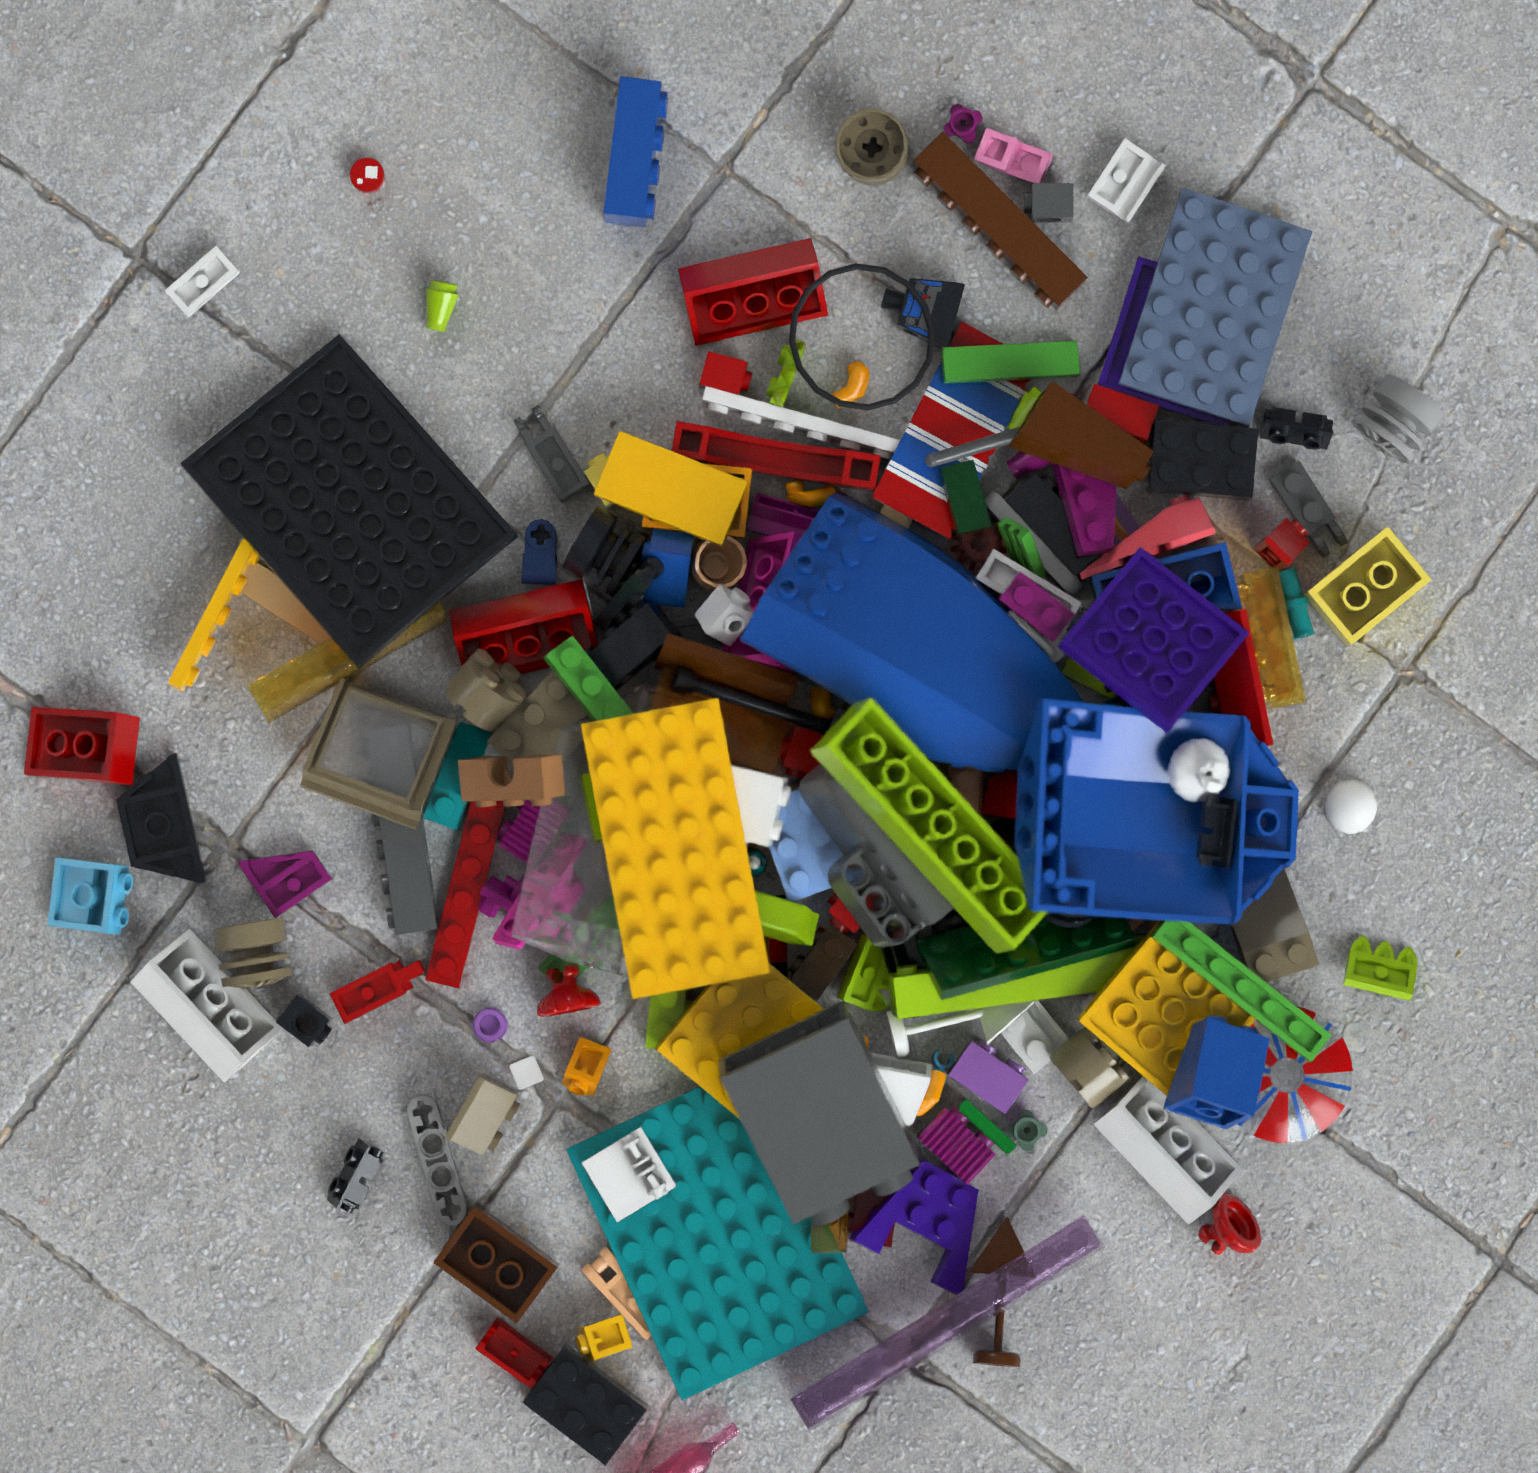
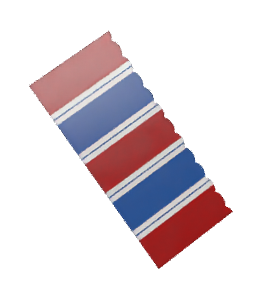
M961 322L949 347L1002 345L1003 343ZM941 362L883 473L872 498L950 539L954 524L939 469L944 466L974 460L980 481L981 472L986 469L989 463V456L995 452V449L936 467L926 465V456L937 451L1003 432V428L1011 420V413L1018 406V399L1025 393L1026 383L1031 379L943 384Z

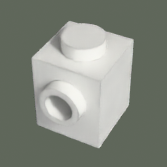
M719 584L697 610L695 616L705 634L731 646L745 630L754 612L749 605L750 598L738 588L731 590Z

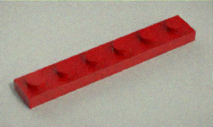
M476 801L470 802L425 979L427 981L460 988L479 913L478 908L483 897L480 895V892L487 882L498 839L497 834L500 831L505 811L503 801H496V806L476 807Z

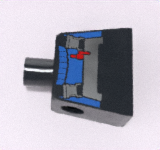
M910 278L909 282L928 305L935 329L934 346L939 349L948 347L965 284ZM886 288L880 308L900 313L896 328L928 343L929 331L919 303L908 289L904 293Z

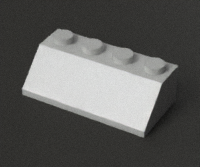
M188 929L150 960L130 983L225 1083L280 1033L283 1028L276 1023V1020L247 989L229 986L222 987L221 978L234 975L228 969L219 970L221 961L191 929Z
M1141 1076L1106 1109L1093 1125L1189 1225L1215 1205L1243 1169L1195 1119L1163 1109L1167 1096Z

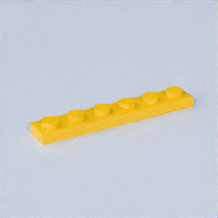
M244 538L168 681L170 687L182 693L186 686L191 688L200 672V669L196 666L202 655L208 657L216 642V638L212 637L217 626L223 627L232 611V608L228 607L233 595L240 596L248 580L247 577L243 576L248 565L255 566L260 558Z

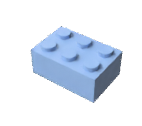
M799 789L795 790L790 794L787 807H781L778 819L783 821L780 838L778 841L773 840L772 846H769L787 898L793 902L832 888L827 875L829 868L844 855L804 802ZM847 867L845 870L846 879L852 881V872Z

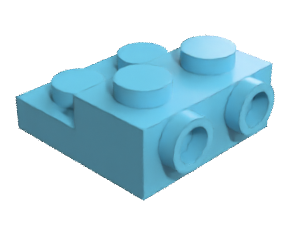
M56 857L47 926L107 934H121V928H124L129 920L128 909L124 907L125 895L133 887V877L128 873L129 866Z

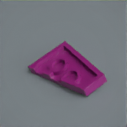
M1052 463L1078 557L1109 553L1114 548L1116 486Z

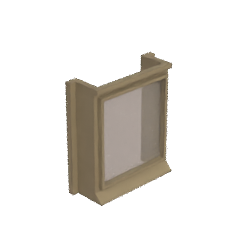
M340 678L303 767V778L300 787L417 830L422 816V808L449 741L453 739L457 730V719L441 717Z

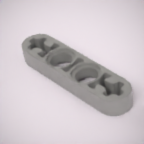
M992 490L984 497L988 512L998 523L1004 517H1009L1031 531L1046 574L1063 592L1074 597L1084 588L1077 577L995 490Z
M426 1094L419 1095L410 1101L407 1114L438 1219L443 1224L449 1226L457 1225L466 1217L468 1209L450 1143L445 1138L446 1129L439 1105L433 1097ZM418 1101H423L425 1105L432 1106L433 1111L428 1113L429 1123L431 1124L436 1120L439 1128H428L419 1133L417 1126H424V1121L421 1115L415 1116L414 1109L419 1106ZM434 1133L442 1139L443 1145L439 1152L429 1153L424 1149L423 1140L426 1135ZM446 1167L450 1170L452 1180L447 1186H438L434 1183L432 1174L436 1168ZM456 1187L458 1194L450 1195L452 1203L454 1205L460 1204L461 1210L456 1213V1219H451L449 1214H443L442 1209L447 1207V1201L445 1196L438 1199L436 1192H447Z

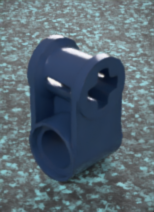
M535 520L526 529L521 584L556 585L557 534L554 526L547 520ZM540 525L545 526L546 532H551V537L545 539L543 545H539L536 538H531V533L537 531Z

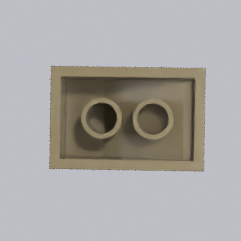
M1284 868L1272 880L1274 883L1257 901H1252L1242 912V917L1235 924H1230L1242 964L1265 982L1319 965L1309 931Z

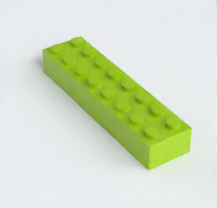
M872 698L854 703L810 750L816 759L995 953L1015 950L1047 914V912L1029 911L1018 857Z

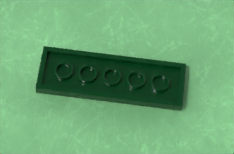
M1094 916L1089 923L1078 928H1064L1042 918L1015 950L995 953L971 926L917 940L916 949L940 999L945 1000L1135 947L1136 937L1126 918Z

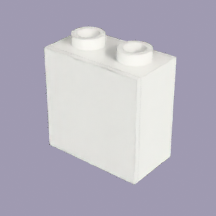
M731 764L745 841L763 846H772L773 840L778 841L782 831L783 821L778 820L781 807H787L791 794V787L787 786L788 778Z

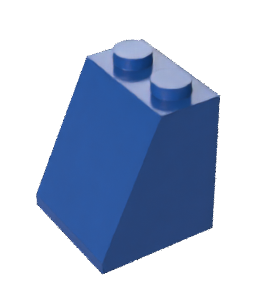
M1208 1016L1193 1024L1163 1109L1222 1129L1230 1128L1254 1117L1270 1038L1258 1034L1259 1031L1252 1027H1236L1227 1024L1228 1021L1219 1016Z

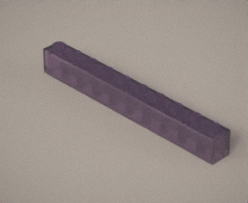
M1083 1215L790 1400L806 1427L814 1430L1105 1248V1245L1089 1219Z

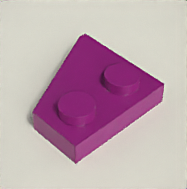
M314 851L243 860L238 863L274 918L279 917L333 880Z

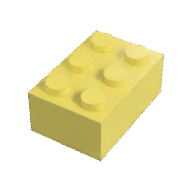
M1387 526L1303 595L1308 598L1311 605L1342 643L1348 647L1432 579Z

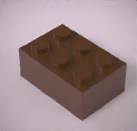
M477 1203L433 1262L516 1324L559 1266L558 1262Z

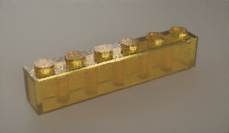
M439 602L360 669L352 663L330 638L248 684V689L269 724L339 683L340 678H350L448 622L445 610Z

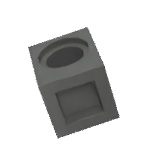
M1032 183L1030 192H1024V213H1030V220L1032 222H1072L1073 183Z

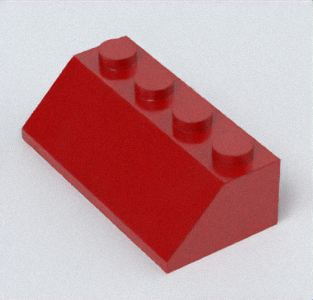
M812 238L678 268L695 346L791 324L792 312L804 290L821 277ZM823 284L810 293L798 314L797 323L828 316Z
M583 579L449 610L453 638L461 666L477 649H483L495 659V662L502 665L505 662L510 663L517 668L520 674L549 668L550 666L543 658L571 636L576 639L583 650L590 646L595 648L599 645Z
M1247 609L1225 613L1246 629L1249 634L1211 680L1214 693L1208 695L1211 713L1245 715L1251 724V731L1259 742H1264L1266 746L1274 745Z

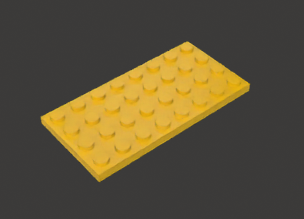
M715 698L581 724L632 999L770 973L719 699Z

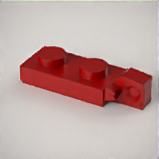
M399 960L395 963L391 962L329 994L344 1024L406 994V991L414 988L410 980L426 971L420 960L406 967H403Z

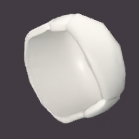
M1356 779L1336 783L1327 795L1324 804L1326 819L1335 830L1343 833L1355 834L1362 832L1375 818L1377 812L1375 793L1366 783Z

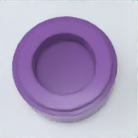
M496 1008L481 1010L473 1020L474 1033L484 1042L500 1040L508 1028L506 1016Z

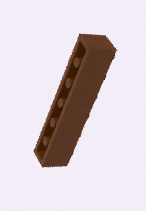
M943 131L913 160L912 166L916 169L913 172L915 177L926 187L931 184L940 193L937 196L938 200L949 211L955 208L964 217L961 220L962 224L973 235L979 232L988 241L985 245L986 248L998 260L1004 257L1012 265L1009 270L1022 284L1028 281L1037 290L1034 296L1043 306L1049 308L1052 305L1057 310L1086 282L1088 277Z

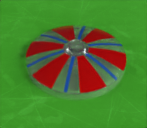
M1298 1007L1332 1034L1312 1062L1304 1059L1258 1021L1255 1020L1250 1026L1259 1031L1258 1034L1269 1037L1270 1040L1255 1116L1236 1125L1262 1140L1275 1143H1293L1314 1137L1328 1128L1337 1119L1350 1095L1353 1069L1350 1053L1345 1041L1330 1022L1319 1014L1305 1008Z

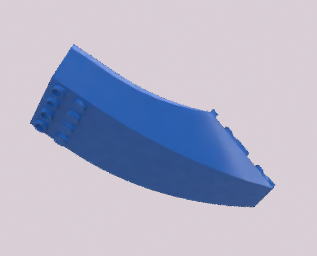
M841 491L828 497L762 595L741 637V641L820 684L850 705L872 698L929 761L951 763V767L964 768L971 766L977 770L1003 773L1005 769L1018 771L1039 700L1052 699L1085 703L1053 661L1008 613L1010 609L998 601V597L987 586L975 579L976 577L970 571L917 533Z

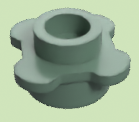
M1023 1110L1019 1114V1119L1014 1124L1007 1126L1006 1133L1008 1137L1015 1138L1020 1143L1022 1150L1031 1151L1034 1148V1143L1040 1137L1046 1136L1047 1126L1033 1118V1113L1030 1110ZM1025 1127L1030 1128L1028 1134H1025L1023 1131Z

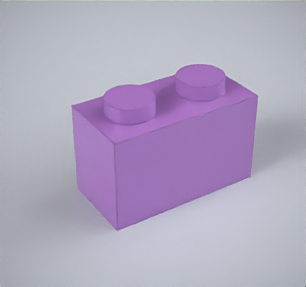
M981 1038L977 1044L970 1040L947 1074L1006 1114L1028 1082V1079L1022 1076L1026 1069L1010 1058L1006 1063H1003L994 1056L997 1049L987 1044Z

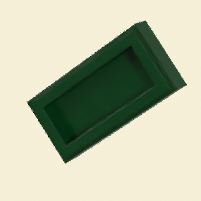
M974 460L941 467L939 474L956 535L990 528L992 525Z

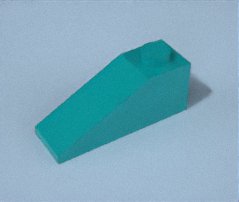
M459 722L423 816L424 819L455 830L459 829L468 801H461L458 760L485 756L489 745L487 740L492 736L491 732Z

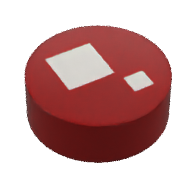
M362 158L353 164L350 170V179L358 191L374 193L384 184L385 172L377 160Z

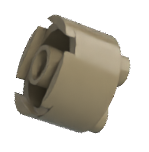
M477 649L445 687L446 695L452 705L455 707L459 703L466 710L463 716L474 725L487 731H494L496 727L499 728L527 696L518 680L520 672L517 668L507 662L503 665L495 662V659L483 649Z
M1085 1026L1049 1056L1055 1066L1092 1109L1129 1079V1076Z

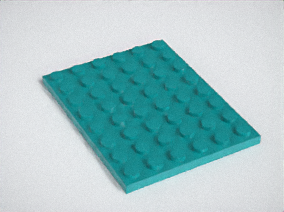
M700 1086L566 1148L682 1401L869 1313L829 1224L814 1226L809 1217L795 1224L792 1223L742 1121ZM641 1127L676 1187L659 1199L653 1200L619 1222H616L582 1162Z

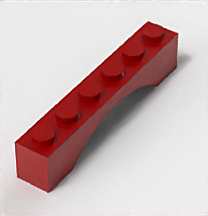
M676 421L671 450L703 464L751 468L753 473L872 493L875 491L881 455L771 440Z

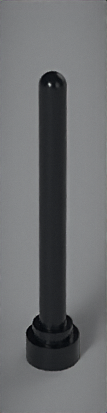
M678 665L672 677L670 691L683 696L686 693L692 694L697 692L820 732H826L830 727V722L825 718L698 679V675L694 674L692 669Z

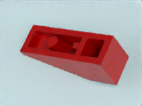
M1285 518L1253 549L1277 573L1288 567L1310 543L1305 538L1308 532L1295 519L1290 522Z

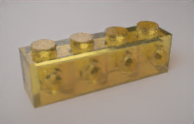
M1278 566L1243 573L1239 576L1240 582L1236 583L1241 603L1245 602L1267 710L1306 702Z

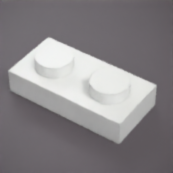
M215 246L171 284L165 292L189 318L240 272L220 249Z

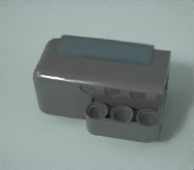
M821 763L804 776L799 788L802 799L844 854L829 868L827 874L829 884L875 946L881 948L900 945L920 929L939 921L954 908ZM847 867L852 872L853 878L851 883L846 879L845 870ZM867 895L872 899L873 907L871 911L867 908L865 903ZM887 923L893 929L892 938L888 937L886 933Z

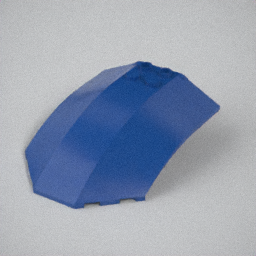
M1040 699L1025 750L1019 763L1017 783L1015 849L1018 854L1029 911L1147 920L1235 924L1242 917V912L1252 901H1257L1274 883L1272 880L1282 869L1288 868L1296 860L1299 789L1292 780H1287L1277 766L1279 762L1264 742L1260 743L1250 729L1251 724L1245 715L1185 712L1167 734L1135 708ZM1205 738L1214 741L1224 750L1230 763L1228 782L1225 788L1220 791V794L1217 795L1238 799V816L1233 835V855L1230 860L1229 869L1198 865L1199 858H1196L1199 833L1210 834L1211 829L1200 826L1202 802L1184 800L1174 792V788L1171 787L1168 779V767L1174 751L1178 749V746L1188 742L1190 739Z

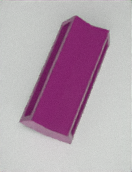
M757 493L746 530L764 536L795 531L803 536L820 510Z

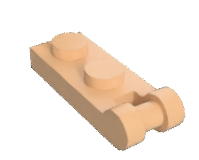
M605 1246L599 1252L600 1256L592 1264L588 1262L581 1271L647 1341L652 1335L614 1253ZM610 1266L616 1274L607 1282L600 1274Z

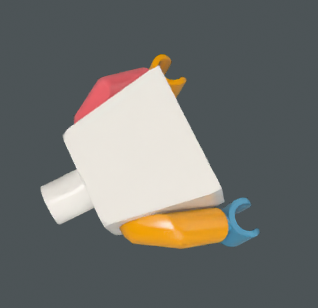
M865 1035V1044L869 1049V1039ZM940 1049L933 1053L931 1057L932 1064L870 1052L905 1125H912L916 1116H924L939 1101L946 1080L944 1071L954 1062L952 1053L949 1054L947 1064L941 1065L937 1060Z

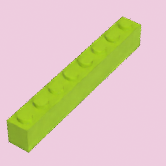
M1148 933L1134 934L1136 942L1133 948L945 1000L940 999L926 968L917 969V965L896 967L897 972L887 973L892 1014L897 1019L1099 992Z

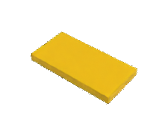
M619 430L593 495L722 547L748 481Z

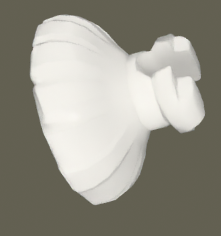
M1205 738L1190 739L1188 742L1178 746V749L1174 751L1170 759L1171 762L1168 767L1169 782L1171 787L1174 788V792L1184 800L1204 802L1207 795H1219L1228 782L1227 779L1230 774L1228 757L1224 750L1212 740Z

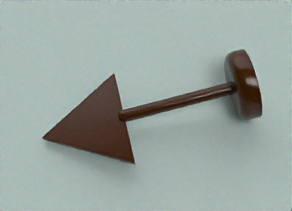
M1006 1217L969 1271L970 1273L999 1275L993 1350H977L973 1355V1364L1002 1367H1020L1021 1358L1017 1353L1002 1351L1007 1276L1037 1277L1008 1217Z

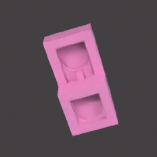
M986 128L974 161L1032 184L1043 183L1053 155L1051 152L1021 143L1017 138Z

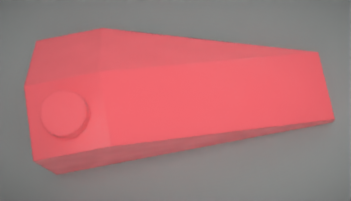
M1189 494L1169 500L1170 507L1164 509L1116 545L1109 553L1104 554L1077 575L1079 581L1089 579L1093 575L1124 567L1140 547L1155 557L1212 537L1216 533L1200 498L1190 499Z

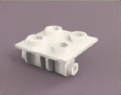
M641 1127L582 1162L616 1222H619L653 1200L659 1199L676 1187Z

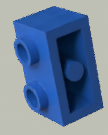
M653 528L651 542L644 541L641 562H644L649 557H656L663 563L664 571L657 579L652 580L651 586L644 594L643 602L684 608L694 540L693 535Z

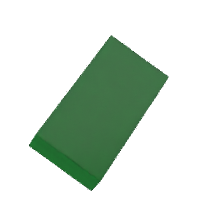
M964 1097L957 1105V1109L1005 1154H1010L1017 1145L968 1099Z

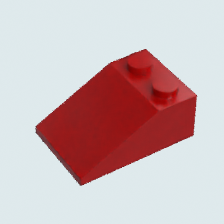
M31 707L24 775L132 785L140 717L119 712Z

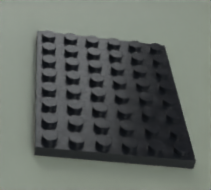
M340 334L180 463L186 473L358 669L517 538V533Z

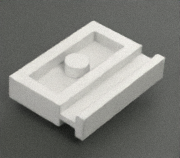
M1124 138L1086 197L1128 224L1166 165L1160 163L1153 156Z
M1038 1000L1001 1032V1035L1033 1074L1051 1061L1049 1056L1069 1039Z

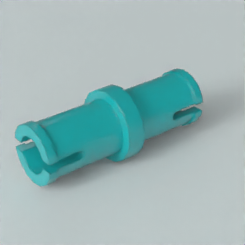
M1297 568L1277 572L1275 576L1277 577L1284 603H1281L1283 611L1287 612L1293 639H1301L1315 634L1306 606L1309 604L1307 597L1303 596Z

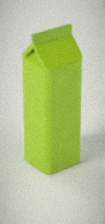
M755 890L763 936L789 944L813 945L819 913L811 911L806 905Z

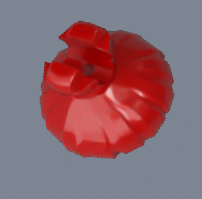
M577 965L564 966L565 971H562L563 973H560L559 968L548 969L546 977L551 981L552 990L540 1000L537 1006V1015L540 1017H550L587 1010L600 1006L601 1001L598 994L594 991L578 985L576 976L579 974V967Z
M1223 1194L1211 1211L1213 1223L1201 1226L1198 1233L1200 1240L1205 1242V1244L1211 1239L1215 1240L1212 1243L1211 1250L1217 1255L1222 1254L1226 1246L1238 1253H1253L1261 1245L1262 1241L1260 1227L1255 1216L1252 1215V1211L1241 1199L1232 1194Z

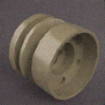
M862 109L851 114L840 126L836 137V154L844 171L854 181L867 186L883 185L894 180L904 169L909 157L908 139L902 124L891 113L880 109ZM872 141H877L878 147L882 148V152H876L875 156L871 158L868 151L864 150V146H870Z
M284 917L213 929L216 951L232 952L233 959L219 964V970L235 968L236 976L221 978L222 987L229 986L246 989L274 984L287 976L293 975L292 966L276 968L275 962L290 958V953L274 952L273 945L287 940Z

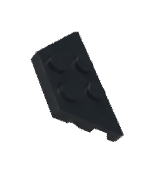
M178 753L170 754L165 761L147 773L137 784L116 799L131 867L197 883H205L207 880Z

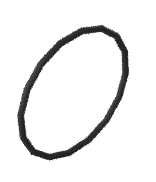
M858 263L828 270L806 287L792 312L789 344L796 369L815 393L839 407L867 411L897 403L920 384L932 362L935 329L928 305L908 280L885 267ZM854 270L883 273L904 285L922 307L929 331L926 360L914 381L894 397L870 404L842 401L819 388L802 367L795 342L798 314L810 293L831 276Z

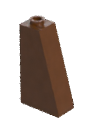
M1053 381L1039 394L1009 443V446L1015 450L1123 489H1127L1135 480L1140 483L1146 477L1152 467L1147 462L1154 452Z

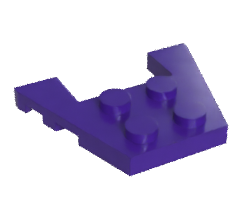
M919 1159L920 1165L910 1169L913 1176L912 1181L902 1189L892 1193L880 1207H875L868 1215L869 1219L860 1229H855L852 1232L849 1240L874 1253L880 1254L894 1222L945 1249L930 1282L961 1297L979 1190L927 1161Z

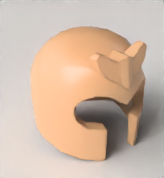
M726 536L722 547L703 540L693 550L690 571L697 584L709 591H714L719 584L730 589L744 576L747 557L740 543L730 536Z

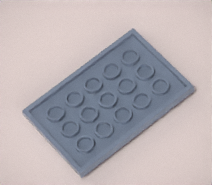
M1182 188L1118 385L1249 427L1313 231Z

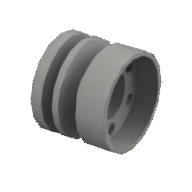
M1387 374L1373 392L1374 397L1382 407L1379 408L1365 403L1361 409L1367 417L1357 414L1351 423L1363 435L1364 439L1378 451L1409 464L1415 457L1410 448L1420 450L1423 446V443L1414 431L1417 430L1418 432L1431 435L1445 415L1434 402L1416 388L1394 375Z

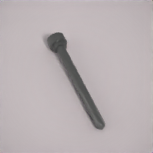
M1019 427L928 454L925 458V463L929 467H936L1008 445Z

